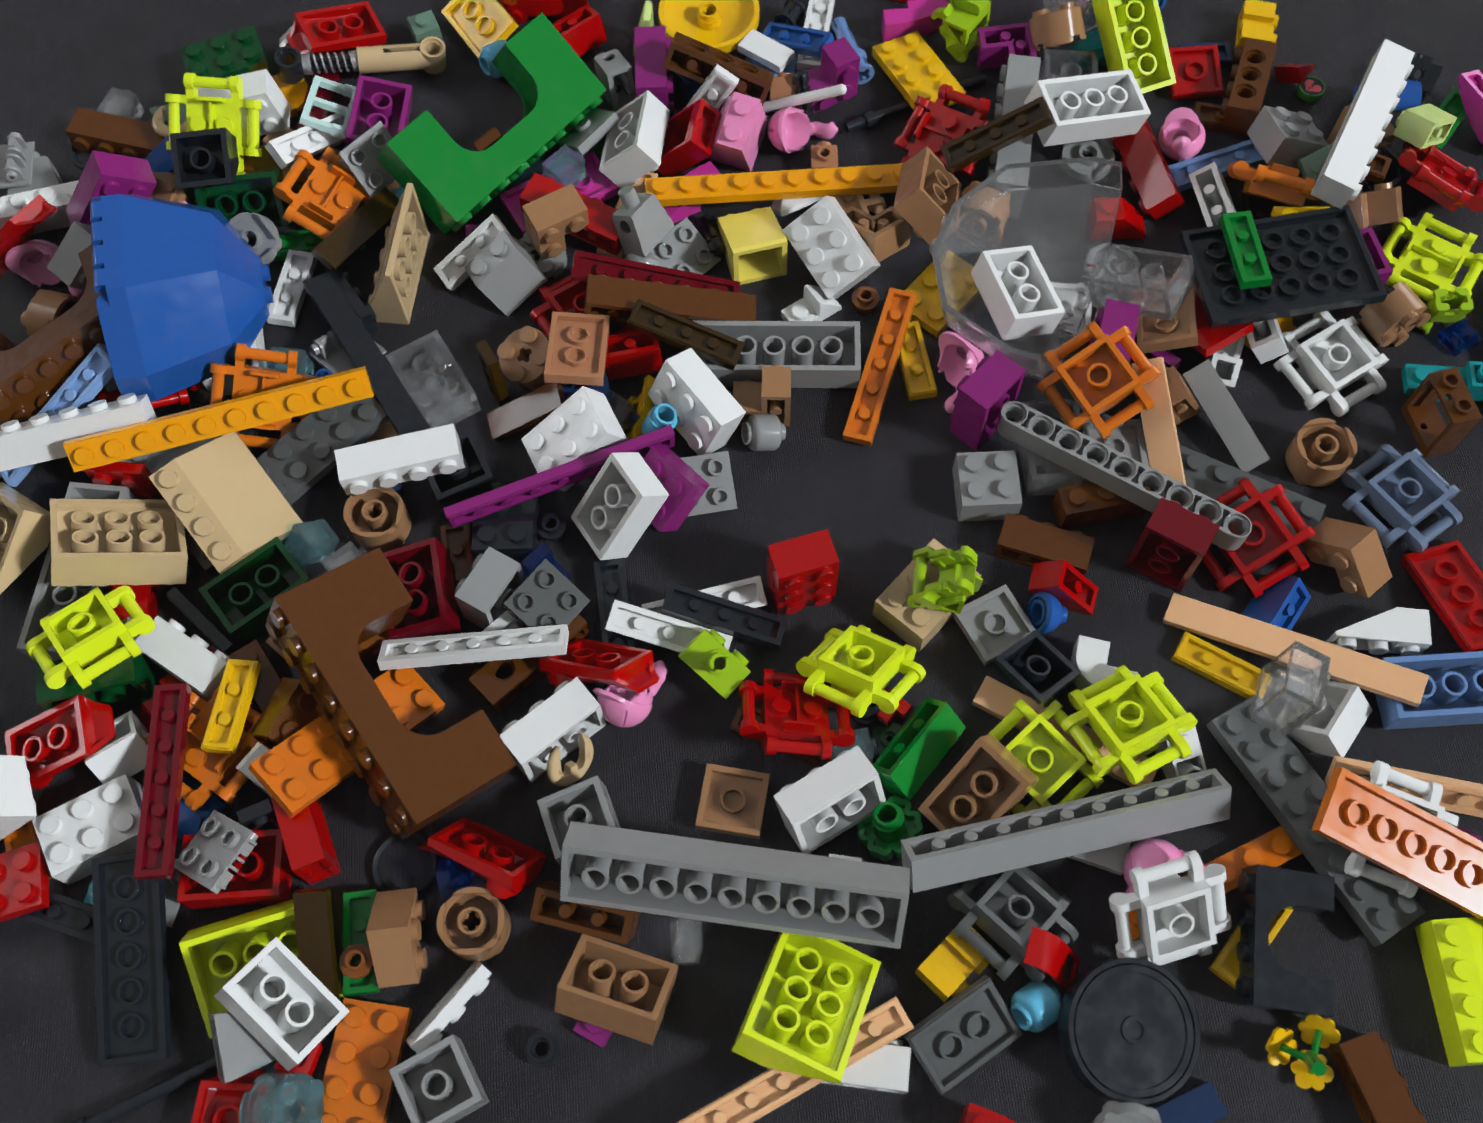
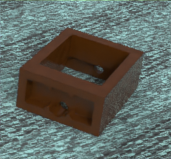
M1457 367L1429 373L1401 408L1424 458L1452 452L1482 419ZM1438 399L1450 420L1447 427L1435 404Z

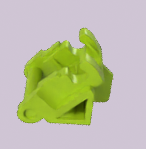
M947 0L950 3L946 7L937 8L931 14L932 19L941 18L943 20L939 27L940 34L946 40V49L956 61L960 63L966 61L968 53L976 44L978 28L989 27L987 23L990 19V0Z
M966 545L961 546V550L957 551L945 548L935 550L930 546L914 550L912 559L915 561L912 590L911 595L907 597V605L914 608L927 607L931 610L960 614L965 604L966 596L974 595V592L979 591L983 582V578L976 574L978 555L972 548ZM927 562H932L939 567L938 582L925 585Z

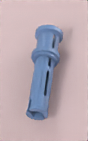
M837 17L834 19L835 23L831 22V29L834 31L837 39L845 37L859 55L858 84H865L874 76V69L867 62L866 52L858 47L844 17Z

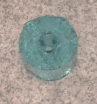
M263 1074L253 1081L257 1083L250 1092H245L241 1100L239 1123H323L324 1085L321 1080L314 1079L308 1074Z

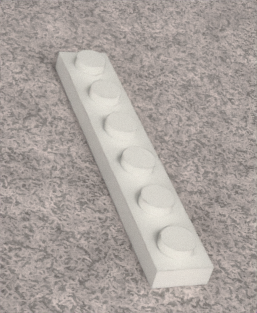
M567 624L383 640L377 663L380 670H398L566 655L569 630Z

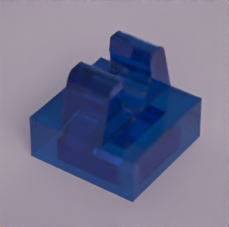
M1467 318L1441 330L1437 336L1455 357L1477 346L1482 340L1479 336V331L1477 329L1473 330L1468 324L1469 320Z
M442 856L439 858L435 872L441 901H447L458 889L469 887L471 885L470 877H473L471 871L459 863Z

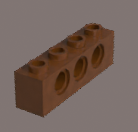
M676 31L663 64L664 68L703 84L718 64L740 79L730 95L738 92L758 98L763 106L775 73Z
M1246 37L1244 47H1238L1234 60L1235 64H1233L1229 78L1232 81L1228 82L1224 97L1229 99L1224 98L1219 113L1224 115L1223 127L1248 131L1257 118L1263 103L1278 43Z
M579 614L568 625V643L578 638L585 639L590 634L587 622ZM541 657L497 660L479 665L468 680L478 695L498 715L545 673L540 671L539 658ZM502 671H512L511 675L508 678H498V675Z

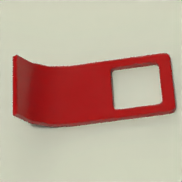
M1032 926L1023 964L1047 973L1066 991L1069 985L1063 980V974L1068 955L1074 960L1069 985L1077 976L1080 964L1079 956L1058 936Z

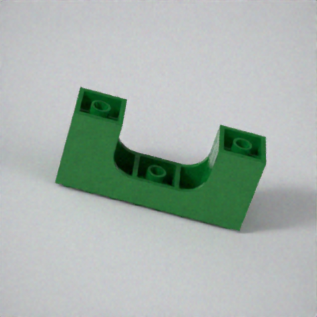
M543 13L539 14L507 41L492 60V64L516 90L523 103V119L488 149L471 151L459 146L428 110H425L387 142L377 157V160L403 189H405L407 183H413L421 209L444 234L451 229L456 233L473 215L475 216L486 204L498 196L547 150H550L566 133L571 131L585 118L587 113L593 111L603 102L600 96L607 89Z

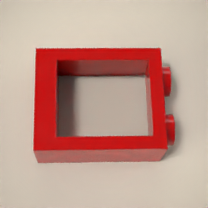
M700 98L668 119L661 164L657 171L666 177H675L709 157L712 152L721 113Z
M271 797L291 870L309 885L342 873L320 801L317 799L290 818L275 799Z

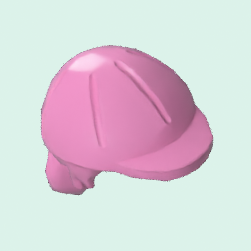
M790 106L774 113L769 120L767 132L769 140L775 148L785 153H792L804 150L802 147L807 144L811 135L823 140L832 139L838 132V128L833 121L829 123L810 122L807 115L803 113L804 110Z
M1180 107L1169 113L1159 132V147L1166 157L1179 162L1191 159L1200 152L1205 143V129L1192 109Z
M39 239L29 240L11 248L5 256L6 266L33 285L36 284L38 287H41V284L55 285L62 281L47 269L58 249V246L52 242ZM68 286L71 295L80 297L85 291Z
M946 331L938 339L940 357L937 366L940 369L937 372L941 373L944 371L947 382L957 390L959 382L966 375L971 376L976 371L977 365L984 358V353L980 345L973 339ZM958 390L948 397L944 403V409L947 413L952 414L955 405L953 402L957 397Z
M662 660L654 663L655 671L659 677L658 682L639 694L620 687L617 688L613 685H608L604 690L594 688L593 692L597 695V702L601 706L604 718L609 723L617 727L628 728L641 723L649 715L652 709L653 696L657 694L667 675V668Z
M1147 838L1138 841L1128 850L1124 858L1123 873L1128 885L1125 893L1134 892L1129 876L1130 869L1136 867L1145 869L1181 858L1184 853L1189 851L1179 850L1172 843L1162 839Z

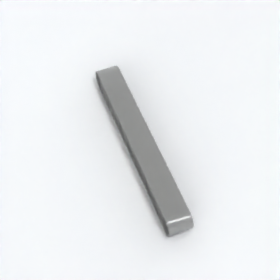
M1009 401L1002 406L997 423L999 434L1152 513L1161 497L1168 501H1178L1183 508L1197 515H1205L1213 523L1220 526L1211 543L1228 551L1238 549L1251 533L1252 523L1244 514L1021 402ZM1007 418L1015 419L1017 422H1012ZM1034 432H1041L1044 435H1037ZM1061 445H1066L1071 449H1065ZM1089 459H1094L1098 463H1093ZM1116 472L1122 473L1126 477H1121L1117 475ZM1143 486L1150 487L1153 491H1148ZM1229 529L1235 530L1238 535L1233 534Z

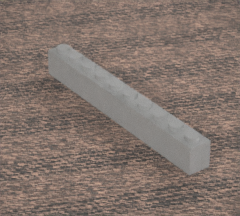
M1213 768L901 840L902 867L910 868V888L913 893L1212 824L1230 819L1232 787L1217 769Z

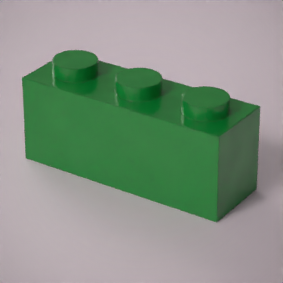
M926 697L874 762L873 767L879 773L880 781L889 793L911 800L965 730V725L948 703Z

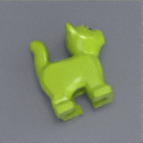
M1436 289L1433 292L1434 297L1426 304L1431 318L1417 328L1423 330L1424 334L1427 335L1434 322H1442L1444 326L1448 327L1452 323L1463 320L1467 313L1474 309L1473 300L1470 299L1468 289H1455L1453 297H1446L1448 294L1447 289Z

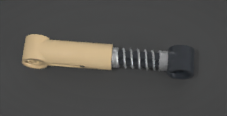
M432 36L426 37L421 43L356 47L355 51H348V54H344L342 51L340 54H336L334 51L333 55H329L327 52L326 55L319 53V56H315L312 53L310 56L309 53L301 54L297 49L290 46L281 47L274 53L278 77L286 84H297L303 79L304 75H313L314 71L320 74L321 71L328 73V70H332L335 73V70L342 72L343 69H346L349 72L350 69H353L354 71H360V74L424 69L430 74H438L445 70L447 64L444 42L440 38Z

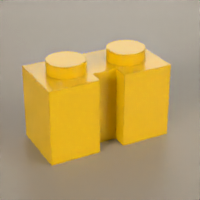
M1259 0L1244 1L1238 16L1234 55H1236L1238 47H1244L1246 37L1276 43L1277 34H1274V31L1279 21V15L1275 14L1276 3Z
M950 933L917 968L915 974L945 1003L950 996L954 998L970 986L965 980L973 971L979 976L990 963L964 939H957Z

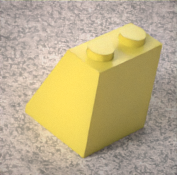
M771 207L755 208L751 211L728 214L718 218V228L725 245L724 255L733 281H738L740 285L787 275L788 241Z

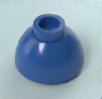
M1040 591L1035 593L1030 599L1026 615L1040 634H1046L1066 622L1068 611L1055 596Z

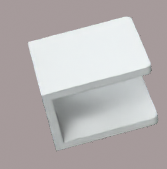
M132 710L114 720L116 737L85 759L87 767L103 784L124 774L131 777L146 768L148 742L144 739L149 734V731Z

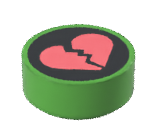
M1307 76L1298 85L1296 93L1305 102H1317L1321 99L1326 86L1321 79Z

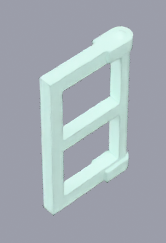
M315 75L299 124L330 133L331 136L340 139H346L356 87ZM322 87L351 98L349 106L345 107L316 97L318 88ZM312 106L345 116L343 126L309 116Z

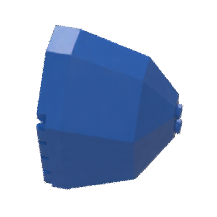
M116 194L91 198L90 222L92 223L91 242L93 246L94 291L102 293L96 299V306L114 380L121 395L135 393L136 396L147 394L150 401H157L211 378L212 373L209 372L211 362L235 365L237 343L247 344V347H251L270 316L269 303H273L271 286H266V281H271L268 264H262L258 254L219 209L135 194Z

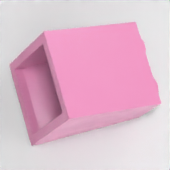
M734 92L718 110L721 116L712 152L707 159L751 172L768 126V120L760 99Z

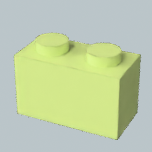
M1430 103L1404 110L1398 116L1395 122L1397 127L1393 135L1419 149H1424L1443 143L1458 117Z

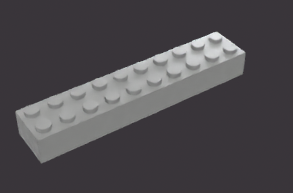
M574 821L570 822L562 845L560 901L896 949L901 947L909 900L910 868Z

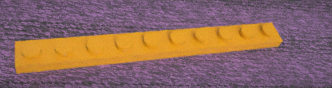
M902 164L645 178V192L653 193L662 206L896 193Z
M363 366L64 441L63 447L75 473L374 397V392L366 367Z

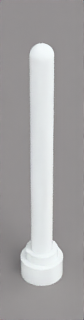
M839 84L766 101L763 104V109L767 113L784 107H793L841 96L847 92V87L844 84Z

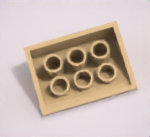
M413 183L406 184L392 215L390 226H387L385 230L386 243L385 247L380 250V268L374 274L375 288L373 294H370L368 298V303L377 317L376 322L407 325L410 323L430 236Z
M236 432L225 434L173 459L149 476V479L220 574L275 537L282 541L305 525Z
M0 482L1 594L48 547L50 542V512L3 482Z
M50 499L51 586L186 584L188 553L184 525L166 500Z

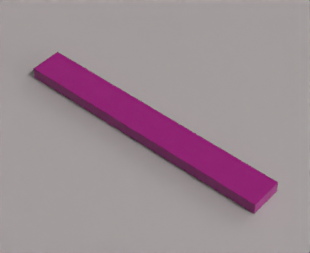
M671 425L450 505L443 508L450 527L455 528L595 476L599 473L611 453L639 452L642 458H644L651 447H674V430Z

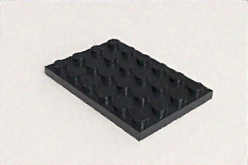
M1344 205L1342 209L1331 207L1255 219L1254 223L1272 275L1271 284L1266 287L1240 290L1221 225L1181 231L1179 241L1211 329L1384 302L1387 297V292L1349 205Z

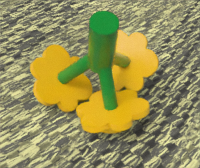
M1308 1014L1305 1020L1299 1022L1298 1028L1302 1031L1301 1038L1305 1043L1311 1045L1310 1051L1297 1050L1298 1045L1296 1040L1293 1039L1294 1032L1291 1029L1275 1028L1266 1043V1050L1269 1052L1267 1057L1269 1064L1273 1066L1279 1064L1286 1065L1290 1061V1056L1297 1058V1061L1291 1064V1071L1296 1074V1085L1305 1090L1312 1087L1315 1091H1322L1325 1086L1324 1083H1329L1333 1080L1334 1071L1330 1066L1326 1065V1057L1318 1054L1319 1047L1328 1048L1330 1043L1336 1044L1340 1041L1341 1034L1335 1029V1022L1314 1014Z

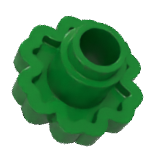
M891 796L887 802L878 804L871 816L856 824L860 844L868 847L871 857L879 858L882 861H889L894 855L902 859L901 840L924 835L920 812L912 810L909 800L901 799L898 796Z

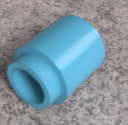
M666 403L654 406L642 423V434H647L671 425L674 429L678 422L676 410Z

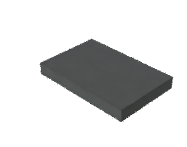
M984 975L915 1025L914 1029L904 1034L903 1037L909 1047H911L913 1054L936 1092L942 1096L1021 1037L1023 1033L990 977Z

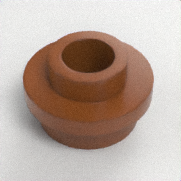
M859 287L852 294V304L857 311L870 313L879 304V294L872 287Z
M363 944L348 946L342 952L339 960L342 973L351 979H360L368 975L373 968L370 948ZM355 955H360L361 963L356 967H352L351 959Z

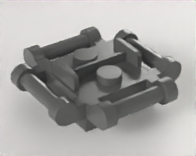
M1028 866L989 875L994 876L997 881L977 903L970 898V895L988 876L967 880L959 888L952 889L946 897L948 904L953 909L962 911L966 916L951 933L957 939H964L998 971L996 974L1003 981L1007 979L1019 964L1025 969L1027 976L1035 982L1040 983L1047 976V973L1023 964L1032 926L1046 931L1051 927L1056 932V936L1067 945H1072L1079 936L1077 929L1061 916L1072 901L1066 895H1059ZM975 923L1011 957L1008 960L1003 958L971 926Z

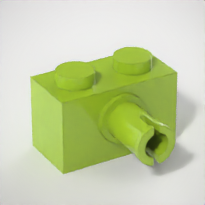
M702 628L678 657L723 698L727 699L751 672L746 667L749 661L736 649L732 653L723 646L726 640L713 628L709 632Z

